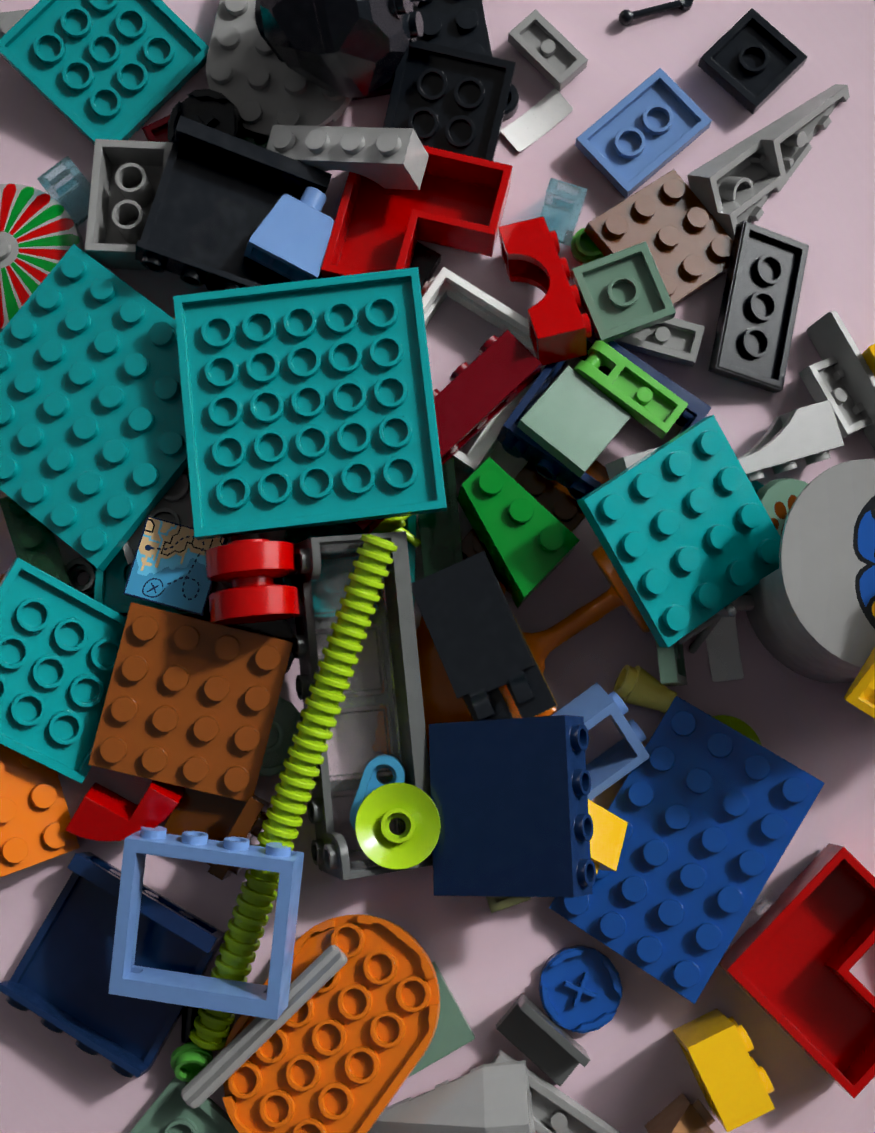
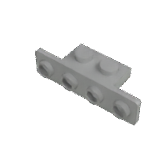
M833 310L807 328L806 332L822 361L809 365L799 372V375L815 403L831 400L842 439L863 430L875 451V376L837 311Z

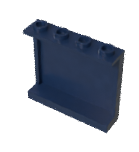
M558 715L429 724L431 799L437 807L441 823L439 839L432 851L434 896L574 898L593 894L592 886L596 878V869L594 862L591 860L590 840L593 836L594 828L593 820L588 814L587 795L591 790V777L586 769L585 750L589 744V734L584 725L583 716Z
M91 852L75 853L67 867L73 873L11 979L0 983V992L7 995L6 1001L14 1008L21 1011L30 1010L42 1018V1025L56 1033H63L64 1031L77 1040L75 1044L82 1051L91 1055H98L99 1053L112 1062V1069L117 1073L129 1078L133 1076L139 1078L153 1066L186 1006L108 994L121 870ZM143 884L134 965L203 976L224 940V933Z

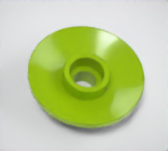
M400 782L385 784L373 790L361 803L355 821L356 837L365 855L374 863L395 870L407 869L424 861L434 850L441 828L439 812L429 795L414 785ZM395 818L402 819L406 825L405 831L400 835L393 834L389 829L391 820Z

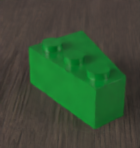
M490 457L461 484L457 500L480 542H483L498 575L502 576L518 609L571 554L580 540Z

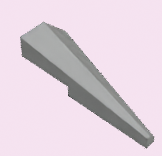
M835 84L687 174L691 191L732 240H734L737 224L742 221L749 223L751 221H758L764 214L762 206L772 193L781 191L811 150L810 141L818 130H826L831 123L829 115L839 102H846L850 97L848 85Z

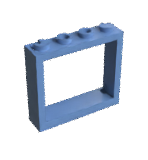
M162 826L155 828L141 827V830L126 837L124 840L108 994L278 1020L288 1007L304 852L291 851L292 847L282 846L280 842L266 843V847L250 845V840L244 837L231 836L225 837L224 841L208 839L207 833L200 831H184L182 835L167 834V828ZM146 854L279 873L268 985L134 965Z

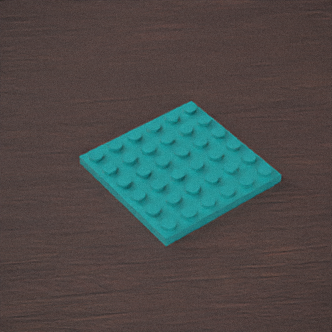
M73 244L0 332V490L97 569L104 571L188 467L175 319Z
M418 267L173 296L194 537L197 540L447 511Z

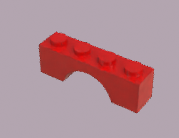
M544 216L498 227L501 257L510 282L527 283L539 288L546 294L540 302L528 309L529 337L536 357L542 363L541 366L587 355L586 338L592 337L591 323L587 313H580L581 300L576 284L571 286L569 284L570 271L567 259L565 257L559 258L560 246L556 231H549Z

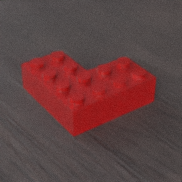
M423 145L429 158L420 190L384 189L367 177L349 172L322 263V278L410 268L417 240L492 257L499 232L498 227L501 224L510 189L513 166Z
M829 843L728 949L718 965L850 1096L855 1098L875 1077V996L849 971L875 943V877L844 846Z

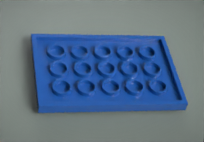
M676 696L645 747L650 758L629 773L607 810L628 822L617 871L598 870L592 886L593 894L574 898L555 897L549 908L695 1004L825 783Z

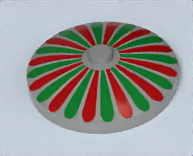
M0 184V332L73 244L85 252L79 229L65 208L45 192L21 184Z

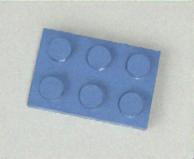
M659 68L578 136L575 146L627 198L709 129L712 120Z

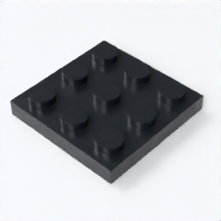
M420 40L411 42L395 72L383 128H413L421 143L425 146L494 161L516 62Z

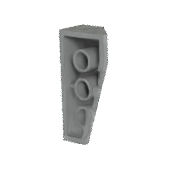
M526 1060L480 1065L471 1069L469 1074L451 1082L448 1080L436 1085L431 1091L415 1098H406L386 1107L368 1133H536Z

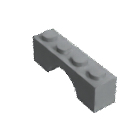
M273 125L266 147L268 150L323 171L342 170L362 175L373 180L384 189L420 190L429 158L426 149L413 128Z

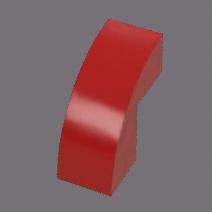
M153 780L140 803L136 805L95 782L83 798L65 831L95 841L125 840L129 835L141 830V827L155 828L173 812L186 788Z

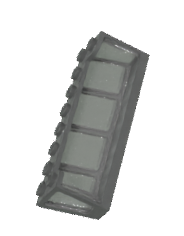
M406 531L371 533V535L394 542V545L398 548L396 552L392 551L390 557L393 559V563L387 564L386 570L389 571L388 577H383L382 583L385 584L384 589L378 590L377 595L380 596L379 602H374L373 605L376 612L374 615L370 614L369 620L372 623L370 627L365 628L364 632L367 633L366 640L361 639L360 645L363 646L362 652H357L356 654L359 661L357 665H352L351 669L354 670L353 677H348L347 682L350 683V687L348 690L343 691L346 699L344 702L339 703V707L342 710L339 715L334 717L337 720V725L330 729L333 736L332 739L326 741L329 748L327 752H322L324 762L317 766L320 769V774L318 777L313 778L316 785L311 790V800L307 802L309 820L312 824H315L316 840H313L311 843L314 864L318 865L319 870L341 880L433 865V852L418 865L407 869H388L374 863L362 851L356 837V832L350 823V810L364 769L378 755L387 754L399 759L405 768V783L420 788L431 798L430 767ZM362 534L311 537L294 544L296 572L287 577H291L292 586L298 588L300 616L294 617L297 634H294L292 637V650L294 657L299 659L300 675L296 677V692L298 698L303 700L304 709L307 708L305 698L312 694L309 691L310 684H315L316 682L313 678L314 672L320 671V667L317 665L319 659H324L325 656L322 653V649L329 645V642L326 641L327 635L333 633V629L330 627L331 623L336 622L338 619L335 616V611L337 609L341 610L342 604L339 603L340 597H345L347 593L343 590L344 585H349L351 581L348 578L349 572H354L355 569L352 562L354 559L358 560L360 555L356 552L357 548L362 547L364 543L361 540ZM381 768L378 771V778L382 782H390L393 774L390 769ZM400 818L393 819L389 825L390 831L396 835L402 834L406 828L405 822Z

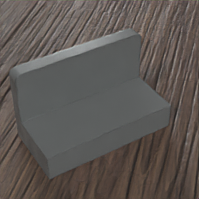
M523 993L496 1024V1029L559 1086L564 1083L579 1063L585 1067L590 1061L586 1050Z

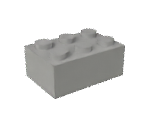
M95 139L85 251L105 268L149 270L142 266L140 261L135 260L136 244L141 239L173 142Z

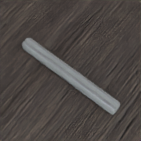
M331 945L290 984L288 1007L278 1020L256 1017L181 1090V1097L192 1109L203 1104L347 963L348 959L345 953L338 946Z

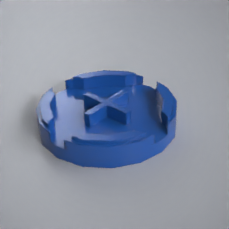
M581 945L562 948L551 956L541 971L538 986L542 1006L551 1020L560 1027L562 1026L565 1029L578 1033L599 1030L610 1022L617 1012L616 1009L619 1006L623 990L619 972L610 959L595 948Z

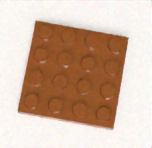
M131 602L88 765L247 802L249 797L254 796L293 642L227 625L211 624V621Z

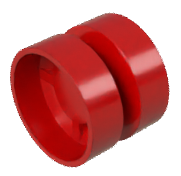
M244 539L229 542L228 545L213 547L205 551L207 579L214 582L231 583L232 587L209 595L211 624L259 623L300 616L298 588L290 585L274 584L273 580L296 572L293 543L270 541L269 539Z

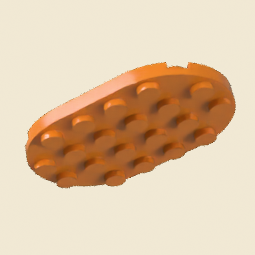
M355 914L325 920L309 929L295 942L291 983L331 945L338 946L345 953L348 961L223 1083L225 1096L222 1098L224 1105L238 1133H368L429 1048L435 1035L440 1015V989L435 969L423 947L409 932L389 920L371 915ZM268 979L263 985H268ZM240 1015L228 1035L224 1048L256 1017Z

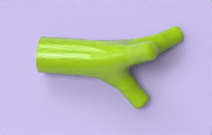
M411 515L387 518L372 532L406 531L409 543L416 548L421 544L420 540L403 528L406 525L405 520Z

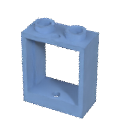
M598 683L592 685L551 715L583 716L584 725L587 730H590L609 716L623 737L622 740L586 765V769L591 777V790L587 795L589 800L597 797L650 758L642 744L647 739L646 735L633 719L627 721L624 717V714L629 711L626 704L615 691L608 695Z

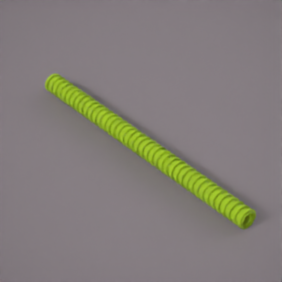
M368 533L361 536V540L364 543L362 547L357 548L356 552L360 554L358 560L354 559L352 562L355 569L354 572H349L348 578L351 579L350 584H345L343 588L347 593L345 597H340L341 610L337 609L335 611V616L338 619L336 622L331 623L330 627L333 629V633L328 634L326 638L329 645L322 649V653L325 656L324 659H319L317 665L320 667V671L314 672L313 678L316 682L315 684H310L309 691L312 694L305 698L307 708L302 709L300 713L303 720L298 721L296 724V728L299 731L292 736L294 746H289L287 750L290 757L284 759L283 766L286 769L280 771L279 778L282 781L275 785L274 790L277 792V795L271 797L270 803L273 807L267 808L266 816L268 820L263 821L262 828L264 832L258 834L257 840L260 844L255 846L266 847V843L280 842L282 846L292 847L291 851L294 849L292 839H296L299 834L296 827L302 826L303 819L300 816L306 814L307 806L305 802L311 800L309 790L314 789L316 785L313 778L318 777L320 774V769L317 766L324 762L322 752H327L329 746L326 744V741L332 739L333 736L330 729L337 725V720L334 717L341 713L342 709L339 707V703L344 702L346 699L343 691L348 690L350 687V683L347 680L348 677H353L354 670L351 669L352 665L358 664L359 659L356 657L357 652H362L361 639L366 640L367 633L364 631L366 627L371 626L372 622L369 620L370 614L374 615L376 612L373 605L374 602H379L380 596L377 595L378 590L384 589L385 584L382 583L383 577H388L387 564L393 563V559L390 556L392 551L396 552L398 548L394 545V542ZM256 869L246 870L244 877L247 881L241 884L240 890L243 893L237 895L236 902L238 905L233 907L232 915L234 917L229 919L227 925L230 930L224 933L223 939L225 942L220 944L219 952L221 954L216 956V966L211 970V977L247 982L248 978L246 976L252 970L250 963L254 962L256 958L254 951L260 947L258 939L264 935L265 930L262 926L267 925L269 917L266 914L272 912L273 905L271 902L277 898L275 889H278L279 873ZM198 1008L199 1015L195 1017L194 1028L191 1029L189 1038L195 1045L205 1050L215 1051L223 1049L227 1040L225 1037L230 1033V1024L234 1022L235 1014Z

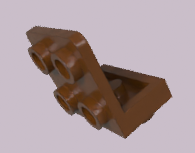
M186 788L164 827L167 828V834L182 835L184 831H200L207 833L208 839L224 841L225 837L231 836L244 837L251 840L252 836L258 837V834L263 832L262 823L264 820H268L266 811L271 803L256 794L249 797L247 802ZM206 863L210 865L208 873L220 880L226 879L232 873L238 875L242 869L241 867Z

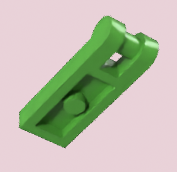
M600 340L595 341L589 348L587 359L585 361L580 360L573 368V370L629 413L631 417L661 439H663L688 406L687 402ZM601 366H606L612 370L608 376L599 370Z

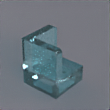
M67 156L38 177L37 180L47 194L65 208L78 227L88 219L91 184Z
M551 178L546 190L544 206L540 217L544 216L549 231H556L559 243L571 246L588 189Z

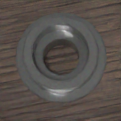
M85 558L74 559L65 566L62 572V582L87 596H91L95 591L96 567ZM87 571L89 574L88 582L84 585H79L77 581L79 574Z

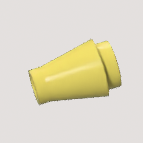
M625 665L619 673L613 691L620 696L624 703L658 710L662 713L667 712L677 696V692L661 684L660 681L639 665L635 667Z

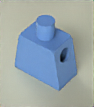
M306 187L300 200L289 194H283L250 237L244 256L294 282L317 279L334 224V220L330 216L321 212L327 200L326 195L314 187Z

